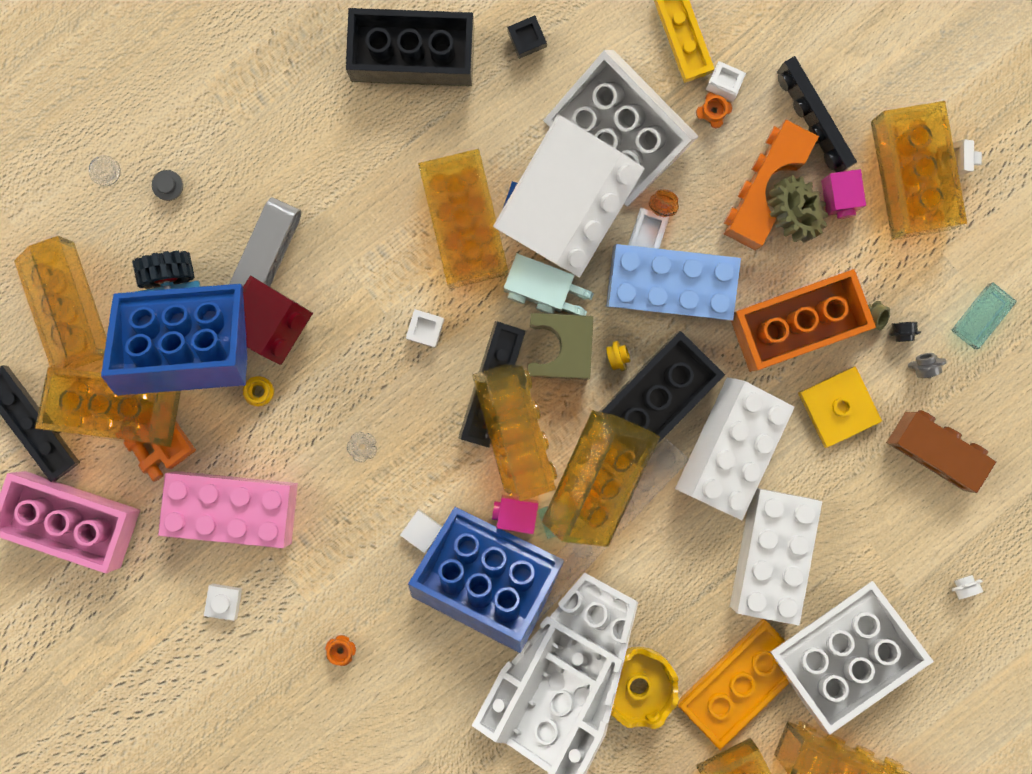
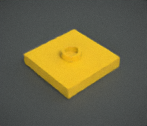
M856 366L798 392L825 448L883 422Z

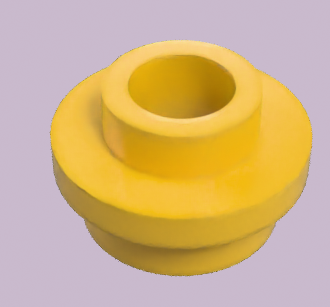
M615 341L612 346L606 347L610 365L613 370H627L626 363L631 362L626 345L620 346L619 342Z
M262 376L248 379L243 387L244 399L252 406L261 407L267 405L274 396L273 384L269 379ZM257 386H262L264 389V394L261 397L255 395V388Z

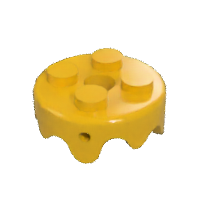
M631 647L627 649L611 711V716L625 727L660 728L665 723L668 715L676 708L679 701V679L673 667L664 656L653 649L645 647ZM642 678L647 681L646 690L639 694L630 690L632 681Z

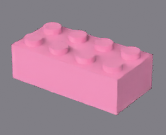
M27 471L7 473L0 493V538L103 573H109L122 566L140 509L57 481L50 482L48 478Z
M183 471L165 473L158 536L285 548L292 544L298 483Z

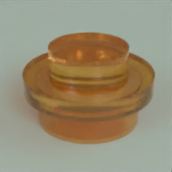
M665 189L657 190L648 202L652 211L660 217L673 216L679 209L677 195Z

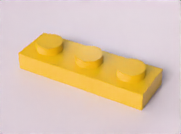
M654 0L683 82L686 83L712 74L715 68L690 1Z

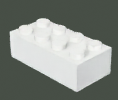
M727 377L675 489L743 520L795 407L746 381Z
M757 488L747 511L730 607L737 614L800 626L822 501Z

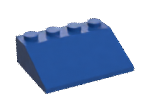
M242 284L113 294L101 377L116 396L246 385L247 343Z
M454 507L410 579L408 586L412 598L521 654L543 610L564 563V559Z

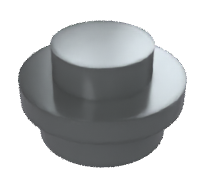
M162 170L154 176L152 190L158 198L164 201L175 200L183 191L182 178L174 171Z

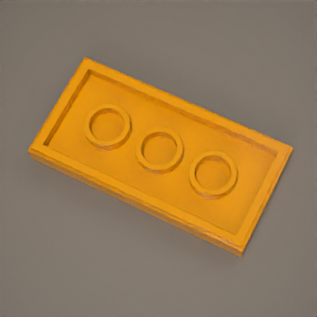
M765 619L757 623L678 701L677 706L719 750L729 743L790 683L770 653L785 642V640Z

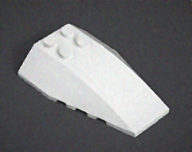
M584 573L560 600L558 608L550 617L547 616L539 625L540 629L530 640H527L521 654L518 653L511 662L508 661L501 669L472 724L474 728L494 742L508 744L543 768L548 774L587 773L607 732L638 606L636 600Z

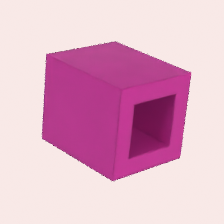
M861 169L830 173L821 180L824 202L826 203L825 210L828 216L837 215V219L851 218L856 216L858 210L866 206Z
M502 495L501 502H494L492 520H498V529L534 534L539 503L536 500Z

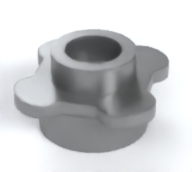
M925 353L917 356L916 361L910 362L908 367L915 369L918 378H931L941 374V366L947 362L945 358L940 359L934 353Z

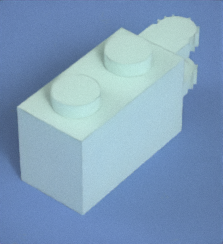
M516 253L504 285V292L509 293L508 299L521 304H525L526 300L537 304V310L547 314H554V311L560 313L562 310L573 315L586 316L587 311L582 307L565 302L567 294L571 293L585 300H592L594 295L591 291L572 284L575 275Z

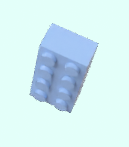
M615 244L612 251L606 307L733 320L741 258Z

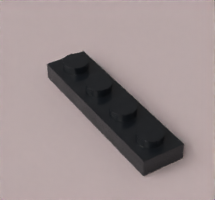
M796 56L785 61L777 71L778 82L782 89L788 91L792 97L795 112L799 117L804 118L809 126L808 131L819 136L816 144H819L823 150L827 166L834 170L835 173L848 170L857 163L853 153Z
M498 321L494 322L459 433V439L490 447L524 339L525 330Z
M0 366V415L49 481H57L80 464V461L9 366Z

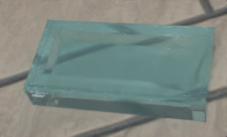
M994 282L988 283L951 331L973 349H980L1017 301Z

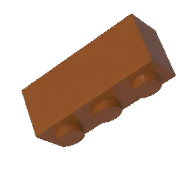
M925 411L905 412L886 443L961 490L978 493L997 462L987 456L988 450L975 443H970L969 445L961 440V433L950 427L945 426L942 428L934 423L936 418Z

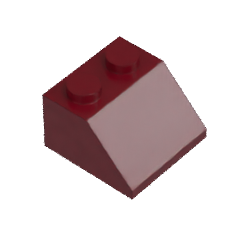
M250 275L243 286L247 348L282 365L313 315V312Z

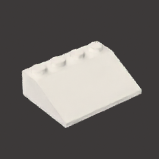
M604 50L543 120L551 127L557 114L561 115L645 168L624 203L627 207L699 137L614 50Z
M557 114L493 227L580 278L645 168L622 152Z
M873 581L770 652L822 731L829 735L934 662Z

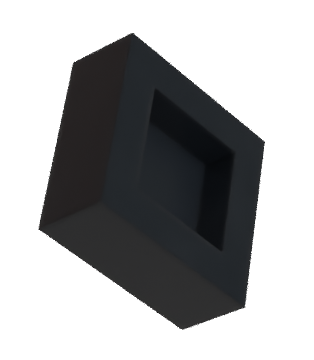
M535 15L507 27V32L519 59L547 47V41Z

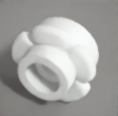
M973 575L955 580L954 582L957 587L952 588V591L956 592L959 600L984 592L980 585L983 581L981 579L975 581Z

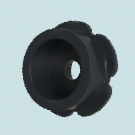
M918 322L892 323V332L889 335L895 336L896 342L915 341V335L921 334V331H918Z

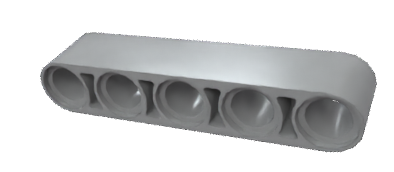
M273 197L266 202L229 284H242L244 286L251 275L266 285L271 286L301 218L300 209Z

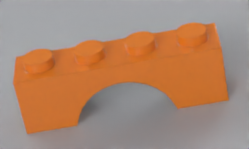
M785 120L779 128L776 126L772 128L765 141L769 145L766 153H760L751 170L755 171L751 182L746 180L737 197L741 198L737 209L732 207L723 222L727 225L724 235L755 251L763 246L777 219L770 216L771 211L766 201L768 180L771 175L786 170L797 171L806 163L819 136L788 120Z

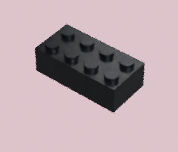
M348 8L346 71L351 82L472 86L475 31L473 13Z
M679 331L638 370L590 421L634 464L638 465L725 374L688 337Z

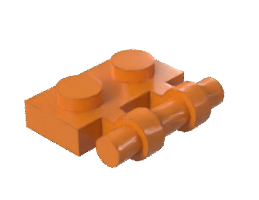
M162 401L155 402L134 418V421L140 428L138 431L135 432L130 425L120 430L121 435L125 439L123 444L129 452L133 451L140 462L138 464L139 468L144 474L147 473L153 482L164 476L158 467L161 462H163L166 468L172 469L196 451ZM146 440L149 441L155 450L152 454H149L143 445Z

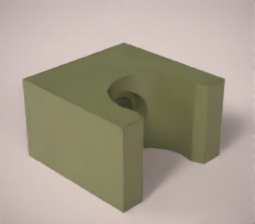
M531 313L530 327L533 329L543 328L553 332L559 339L560 352L558 357L550 363L539 364L533 362L528 364L527 377L589 380L594 316Z

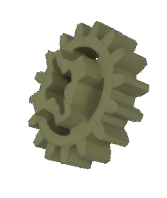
M791 175L774 185L775 188L769 192L773 199L768 201V205L774 208L770 216L777 218L775 226L777 228H784L785 237L792 234L794 242L801 240L805 243L823 233L822 229L827 227V223L823 219L828 217V213L822 209L826 203L820 201V191H813V183L805 184L802 176L796 179L794 175Z

